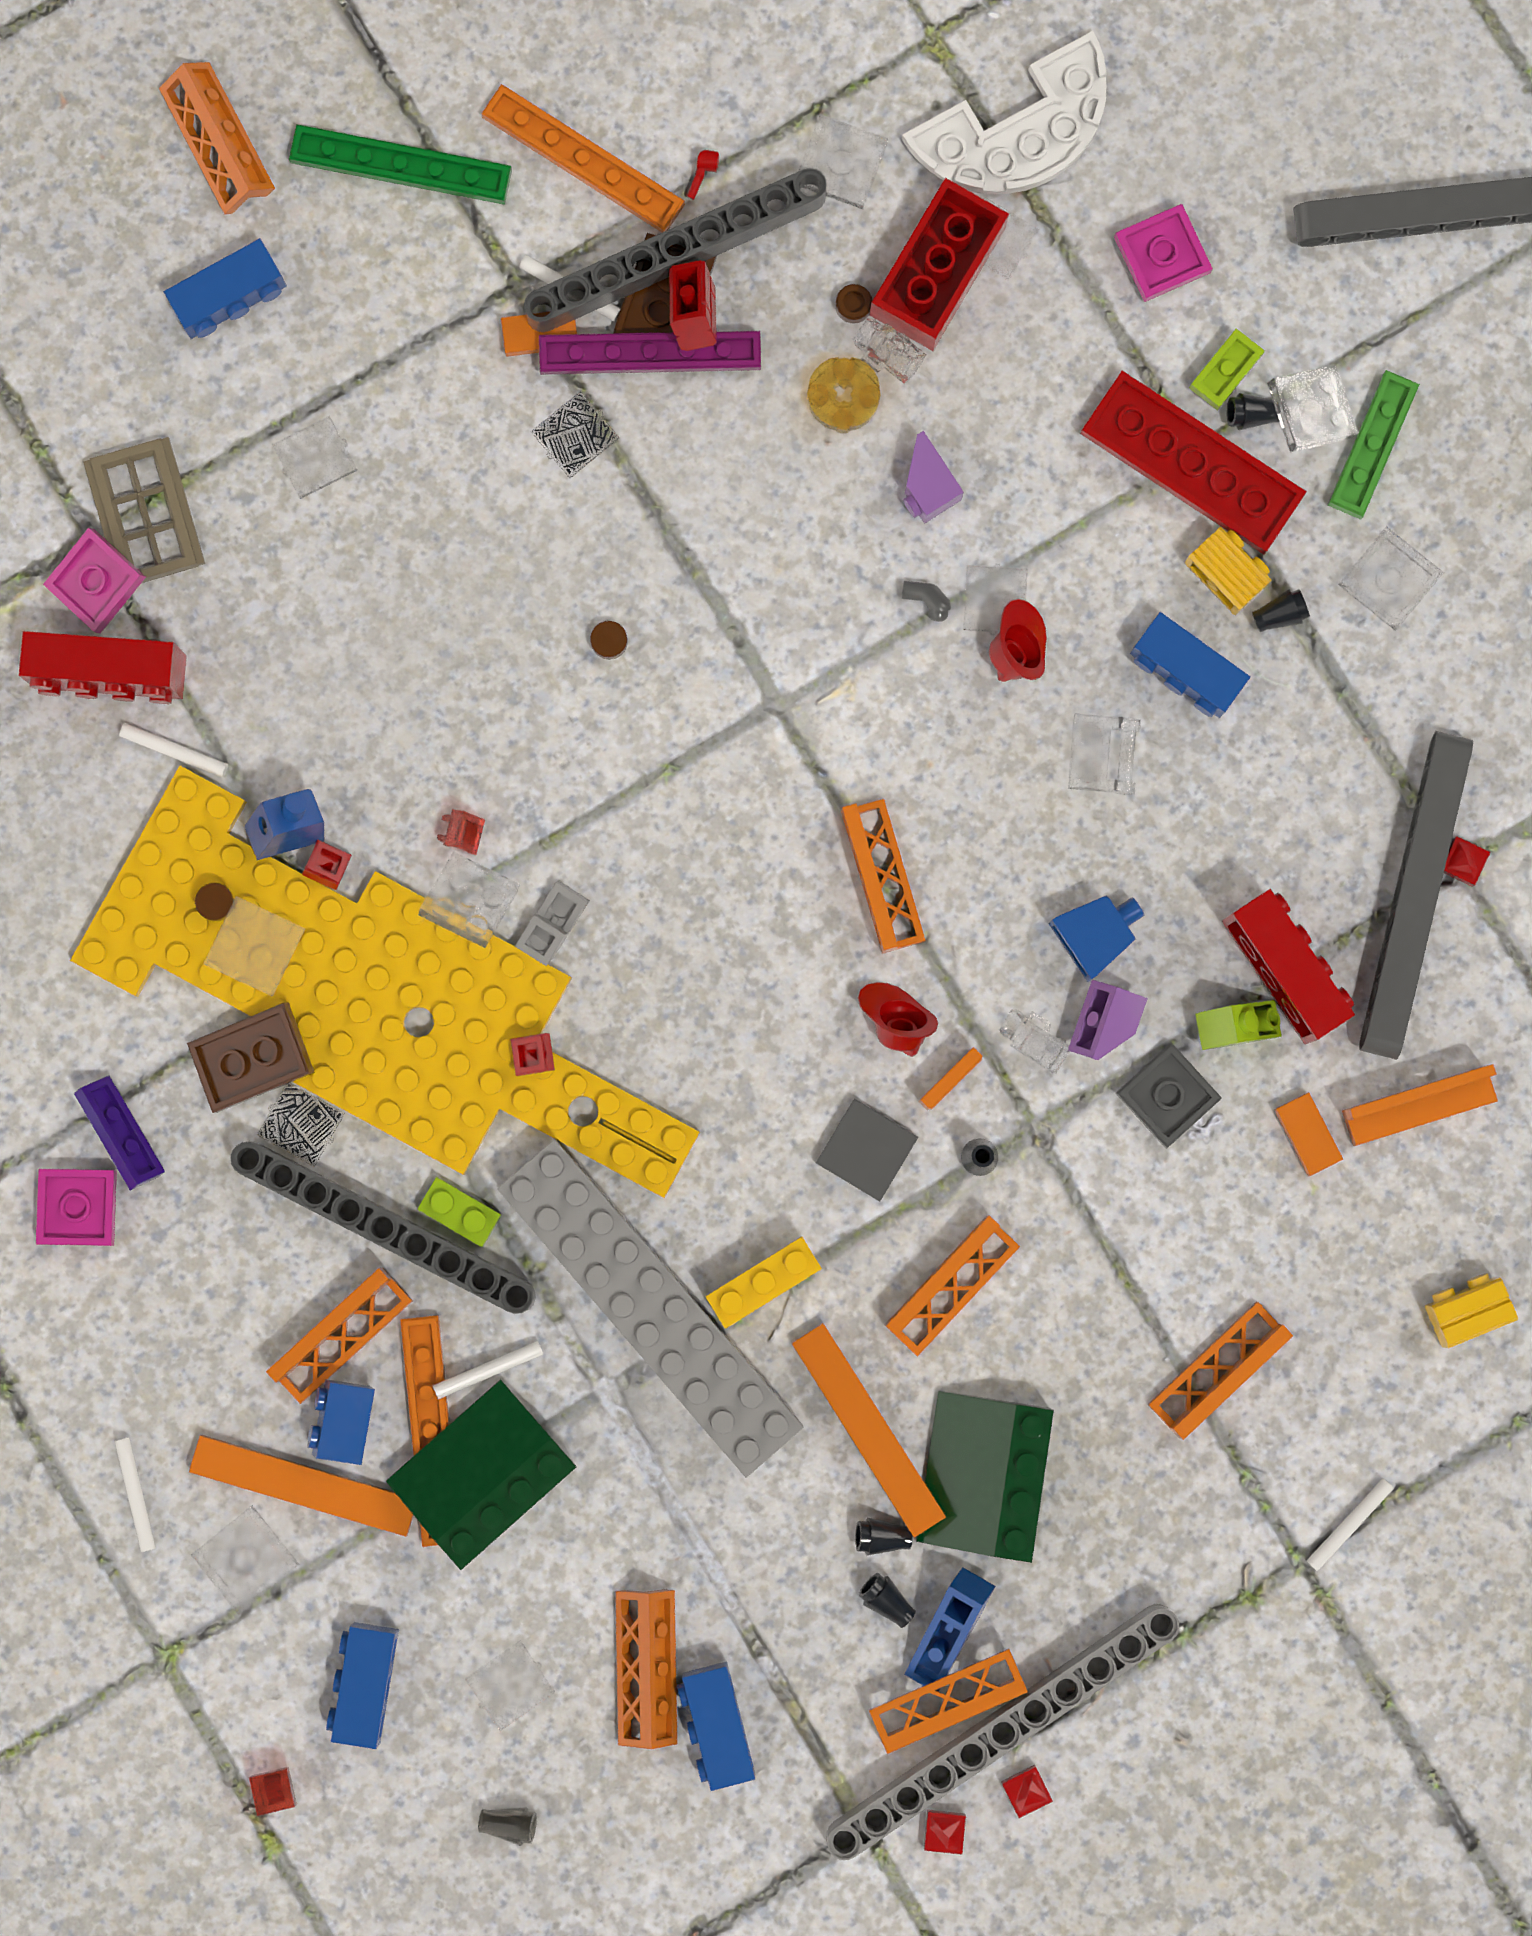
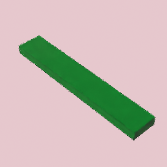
M296 124L289 156L291 164L503 205L506 202L512 173L510 165Z

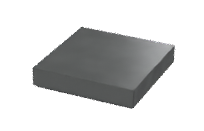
M1172 1043L1166 1046L1115 1093L1165 1149L1172 1145L1222 1099Z
M854 1099L816 1161V1164L880 1202L916 1143L918 1136Z

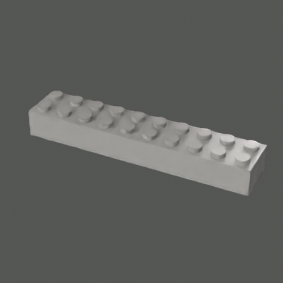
M554 1139L497 1189L745 1478L804 1428L797 1417L557 1140Z

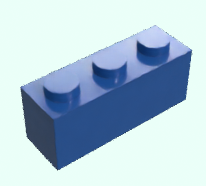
M259 238L163 292L190 339H193L195 337L203 338L212 334L217 329L218 324L229 318L230 320H236L243 317L249 312V307L260 301L269 302L274 300L287 285L264 243Z
M1159 612L1130 653L1135 657L1134 663L1140 669L1149 674H1152L1153 671L1165 679L1164 685L1180 696L1183 693L1196 701L1194 706L1208 717L1215 715L1221 718L1251 678L1247 673L1162 612Z
M354 1622L350 1626L349 1631L342 1632L339 1654L345 1655L343 1670H336L333 1682V1692L339 1693L336 1708L330 1707L326 1730L332 1731L331 1742L377 1749L380 1745L399 1629Z
M727 1661L684 1672L682 1676L683 1683L678 1684L677 1688L682 1707H690L693 1721L686 1723L691 1744L699 1743L702 1758L697 1759L696 1764L701 1783L708 1781L710 1790L714 1791L755 1780V1770Z

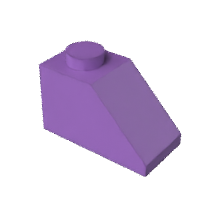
M922 431L917 434L905 489L906 498L903 501L910 514L914 518L920 516L925 524L960 502L964 491L925 432Z
M1092 980L1068 1051L1095 1060L1101 1059L1136 1034L1148 998L1113 985Z

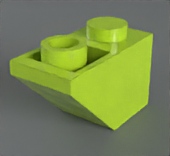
M1275 1000L1231 1005L1195 1013L1202 1050L1282 1037L1280 1015L1277 1011Z

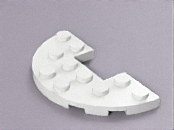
M1094 32L1087 33L1029 65L1028 71L1044 97L1040 101L984 131L968 102L964 100L902 134V141L911 154L931 173L942 180L946 177L969 191L987 194H1009L1026 191L1051 181L1072 166L1084 153L1098 129L1104 112L1107 70L1104 55Z

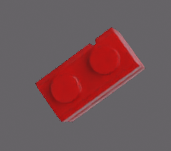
M699 260L672 266L669 269L670 326L674 335H676L680 349L689 351L714 346L717 343L716 287L706 262Z

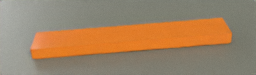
M503 84L500 85L481 113L482 118L662 233L670 228L685 206L683 199Z
M439 1315L400 1319L413 1455L418 1453L450 1424L447 1396L438 1399L432 1386L445 1380ZM420 1524L422 1547L438 1545Z
M824 1323L794 1341L792 1345L913 1537L915 1538L946 1518Z
M205 1435L199 1436L189 1469L190 1473L405 1537L408 1536L414 1516L393 1491Z

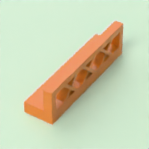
M210 62L183 63L159 87V90L223 213L233 214L248 198L266 197L275 187ZM180 83L185 90L184 104L180 103L174 91ZM194 114L198 115L202 122L201 136L197 135L193 127ZM211 146L215 147L218 153L217 167H214L210 160ZM227 178H231L238 191L232 198L229 197L226 191Z
M880 799L859 806L855 803L842 807V818L882 954L925 942V936L885 800ZM879 809L883 824L877 835L874 836L864 830L860 814ZM884 829L888 843L880 839ZM867 838L873 841L870 848ZM877 843L891 850L893 860L887 871L874 865L871 853ZM894 865L899 879L890 874ZM877 873L884 876L881 882H879ZM887 879L902 887L904 895L897 907L886 902L884 899L882 887ZM905 901L909 914L900 910ZM888 909L894 912L891 919L888 913ZM897 914L912 922L916 936L899 941L896 940L892 923Z
M1494 1064L1342 1110L1353 1146L1498 1102L1490 1078L1497 1075Z
M987 1215L887 1321L885 1326L918 1357L1020 1246L1000 1228V1225L990 1215ZM995 1233L1008 1248L999 1258L983 1259L982 1245ZM978 1250V1259H970ZM966 1263H978L979 1279L973 1286H957V1272ZM983 1263H993L983 1274ZM952 1278V1286L944 1287ZM957 1290H968L958 1301ZM939 1291H953V1307L947 1313L932 1314L931 1299ZM927 1305V1314H918ZM915 1318H927L928 1334L916 1345L902 1330ZM932 1318H942L932 1329Z
M378 1268L272 1365L266 1373L276 1383L280 1382L299 1404H302L318 1387L325 1383V1379L328 1380L413 1300L384 1268ZM388 1285L400 1298L401 1302L391 1311H375L376 1294ZM370 1300V1310H360ZM354 1314L369 1315V1331L362 1337L347 1336L348 1320ZM375 1315H385L374 1325ZM342 1326V1336H331ZM326 1340H341V1357L334 1363L319 1362L320 1345ZM347 1341H357L346 1351ZM314 1352V1362L304 1361ZM298 1366H313V1382L301 1392L287 1376ZM319 1367H329L318 1377Z
M1255 1302L1151 1400L1148 1406L1178 1438L1184 1440L1284 1346L1293 1335L1284 1325L1278 1324L1259 1302ZM1258 1314L1271 1330L1260 1340L1246 1339V1323ZM1240 1330V1339H1230ZM1225 1343H1240V1359L1234 1365H1219V1349ZM1246 1344H1255L1246 1352ZM1213 1355V1365L1204 1364ZM1197 1369H1213L1212 1386L1206 1391H1191L1192 1374ZM1218 1369L1227 1370L1218 1379ZM1186 1381V1390H1176ZM1171 1394L1185 1395V1411L1174 1421L1161 1408L1160 1404ZM1191 1395H1200V1397L1193 1404H1191Z
M661 1589L647 1592L616 1591L618 1745L644 1749L677 1745L675 1590ZM629 1600L638 1601V1618L635 1622L629 1615ZM633 1639L639 1646V1656L636 1660L630 1654V1642ZM633 1678L639 1684V1696L636 1699L631 1693L630 1682ZM634 1716L640 1723V1738L631 1737V1720Z
M1008 1648L870 1709L869 1712L885 1750L889 1754L1021 1696L1028 1691ZM1006 1660L1013 1679L999 1685L985 1681L990 1666ZM984 1669L981 1679L971 1675ZM965 1677L979 1683L972 1697L961 1701L950 1696L955 1681ZM949 1684L946 1694L936 1691ZM983 1685L990 1688L981 1692ZM931 1693L943 1698L938 1712L929 1716L915 1712L921 1696ZM914 1700L911 1709L900 1706ZM948 1701L955 1703L954 1705L945 1708ZM893 1708L909 1714L904 1727L887 1734L880 1714ZM913 1716L919 1718V1720L910 1723Z

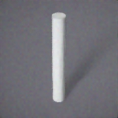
M528 255L524 256L519 266L522 270L547 284L565 277ZM575 289L568 292L567 295L580 301L585 296V293ZM611 303L595 311L615 322L618 319L621 308Z
M124 723L120 730L119 736L219 777L223 778L227 772V763L130 724Z
M536 1341L432 1386L437 1398L441 1399L542 1356L543 1352L539 1342Z
M130 1438L116 1440L114 1442L141 1552L155 1549L156 1546Z
M1382 1478L1306 1562L1318 1572L1394 1489L1393 1486Z

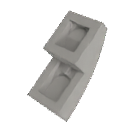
M557 881L537 914L532 917L515 947L547 966L571 932L590 900Z

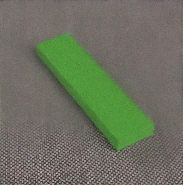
M1385 370L1327 506L1360 520L1364 517L1420 384Z

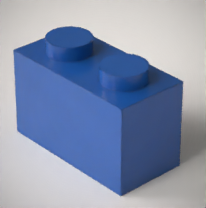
M325 1379L324 1388L318 1387L314 1409L319 1410L317 1426L311 1425L307 1444L308 1448H313L312 1455L316 1459L362 1465L375 1393L374 1388Z

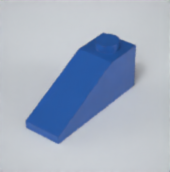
M962 1567L948 1587L904 1675L923 1686L947 1676L996 1586Z

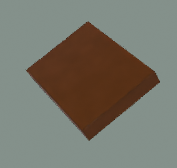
M647 233L644 241L656 235ZM675 244L671 245L666 252L671 256L677 257L681 256L686 249L681 245ZM717 256L705 261L710 276ZM645 259L638 260L635 270L640 272L647 271L651 268L652 263ZM669 277L625 297L613 334L673 332L670 326Z
M289 1002L279 1004L187 1043L212 1113H218L315 1073Z

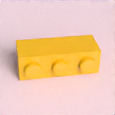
M801 1236L705 1297L726 1329L822 1268Z

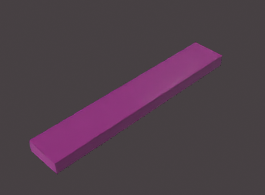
M760 331L717 332V343L714 346L689 351L680 349L676 335L673 332L539 335L540 375L761 370Z

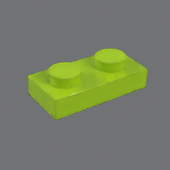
M1236 328L1191 383L1189 389L1218 411L1261 358L1265 350Z
M438 1177L433 1181L417 1209L480 1247H484L502 1214Z

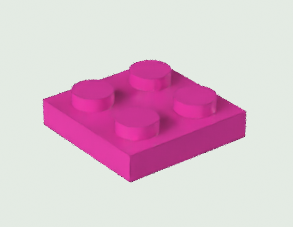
M1183 204L1120 230L1114 235V239L1144 302L1206 276L1213 270Z
M88 528L43 585L93 632L101 634L146 576L95 529Z
M39 1169L36 1245L114 1246L117 1170Z

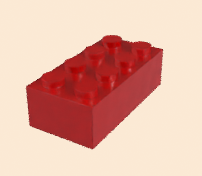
M945 177L871 302L870 316L929 350L934 351L1006 229L1009 213Z
M23 631L19 676L30 684L29 687L38 689V694L46 696H60L61 691H73L76 697L85 699H97L98 693L112 694V699L118 701L133 702L135 701V696L149 697V702L172 704V699H183L187 656L174 642Z
M1270 888L1223 919L1222 922L1304 1044L1319 1040L1355 1016L1351 1009L1354 1006V1002L1343 987L1339 989L1330 978L1333 975L1330 965L1321 955L1316 957L1309 946L1312 940L1301 924L1295 926L1287 914L1291 911L1287 901L1280 893L1274 894Z

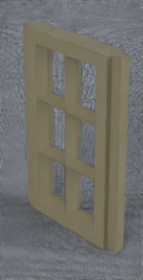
M169 437L159 438L83 461L105 539L134 565L128 541L144 536L148 537L155 564L138 569L146 576L142 583L206 564ZM153 456L161 484L141 489L134 461ZM127 464L134 492L115 497L107 469ZM164 492L171 521L152 526L144 497ZM137 499L145 528L125 534L117 505ZM174 528L182 556L162 562L154 534Z

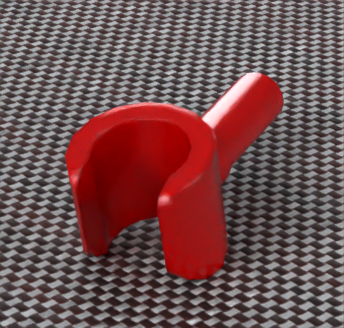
M703 150L699 153L697 170L686 195L687 198L695 199L704 179L705 171L717 173L719 152Z

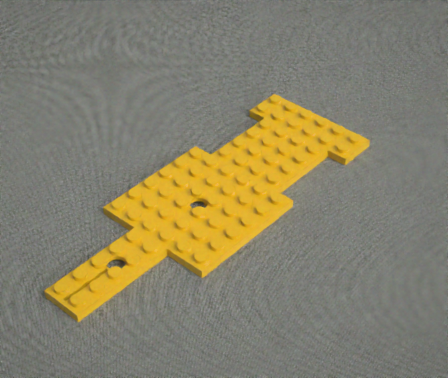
M182 766L178 767L70 959L71 962L136 997L141 993L157 965L249 1016L289 1002L315 1072L293 1082L462 1175H465L501 1109L665 1198L699 1136V1131L553 1053L555 1071L525 1076L515 1075L511 1039L543 1033L572 977L550 965H543L517 947L376 871L372 875L359 901L355 903L326 886L303 876L302 873L272 857L257 860L252 846L230 835L247 802ZM219 883L231 891L234 897V908L226 919L210 921L201 916L197 911L195 897L199 889L204 885ZM415 1008L427 1009L433 1016V1028L426 1036L414 1037L405 1028V1018ZM579 1097L591 1098L598 1107L596 1120L588 1126H578L569 1117V1106ZM601 1118L607 1121H604L603 1125L599 1124Z

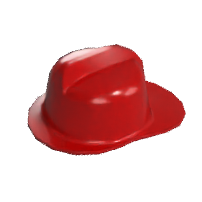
M1016 599L1008 602L1001 615L1000 632L990 643V660L997 669V678L1001 682L1021 678L1036 680L1044 674L1047 640L1046 627L1038 610L1028 601Z
M875 982L865 985L860 990L858 995L859 1005L865 1014L875 1022L876 1034L883 1046L913 1057L918 1053L925 1037L931 1036L937 1031L938 1021L936 1016L901 988L888 983Z

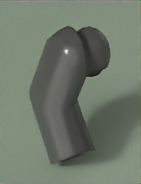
M904 581L902 599L923 601L929 608V618L933 621L942 622L947 619L948 610L951 609L950 600L938 586L931 583Z

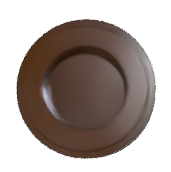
M850 284L843 287L836 297L835 305L838 316L845 322L852 324L864 321L870 315L872 302L870 292L858 284Z
M603 621L592 630L590 642L593 651L599 657L611 660L620 657L625 652L628 638L625 629L619 623Z
M209 883L201 887L197 892L195 906L199 914L205 919L221 921L232 913L234 897L231 891L224 885Z

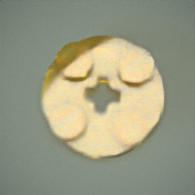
M835 357L821 363L810 377L807 392L809 409L814 418L826 428L842 434L848 433L851 430H857L870 422L878 410L881 396L879 379L874 370L864 361L853 357L851 359ZM839 386L842 389H846L849 386L853 390L850 394L852 400L849 402L844 400L841 402L837 401L835 389Z

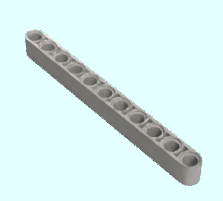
M1153 1604L1028 1688L1027 1693L1012 1699L835 1820L827 1830V1846L830 1853L839 1860H850L1172 1641L1179 1631L1177 1616L1166 1606ZM1165 1614L1169 1618L1168 1628L1161 1633L1152 1632L1151 1621L1154 1616ZM1128 1635L1135 1636L1138 1640L1137 1649L1131 1654L1120 1653L1119 1643L1123 1637ZM1095 1657H1102L1106 1660L1107 1664L1105 1671L1098 1676L1090 1675L1087 1671L1088 1663ZM1071 1679L1075 1682V1690L1070 1696L1060 1697L1056 1694V1686L1060 1680ZM1033 1700L1042 1702L1044 1710L1038 1718L1030 1719L1024 1715V1708L1028 1702ZM1000 1722H1007L1012 1725V1733L1005 1740H998L992 1736L994 1726ZM968 1744H976L981 1748L980 1756L972 1762H967L961 1758L962 1748ZM937 1765H943L949 1769L948 1779L942 1783H935L929 1779L930 1770ZM905 1787L914 1788L918 1792L916 1801L910 1805H904L897 1800L898 1792ZM873 1809H880L886 1813L885 1822L879 1826H871L865 1821L867 1813ZM840 1831H849L854 1835L855 1839L851 1846L840 1848L833 1842L835 1835Z

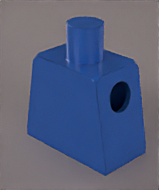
M311 789L263 801L244 826L257 860L316 844L317 840L322 842L325 840L324 820Z
M1106 895L1057 916L1048 924L1086 981L1089 982L1136 940L1128 926L1145 915L1133 897L1115 907Z

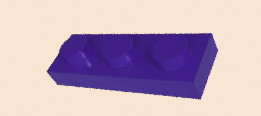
M110 1076L85 1085L74 1093L130 1191L165 1173Z

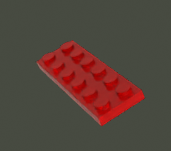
M1123 370L1080 432L1081 435L1225 530L1234 531L1242 541L1263 555L1266 554L1307 493L1306 490Z

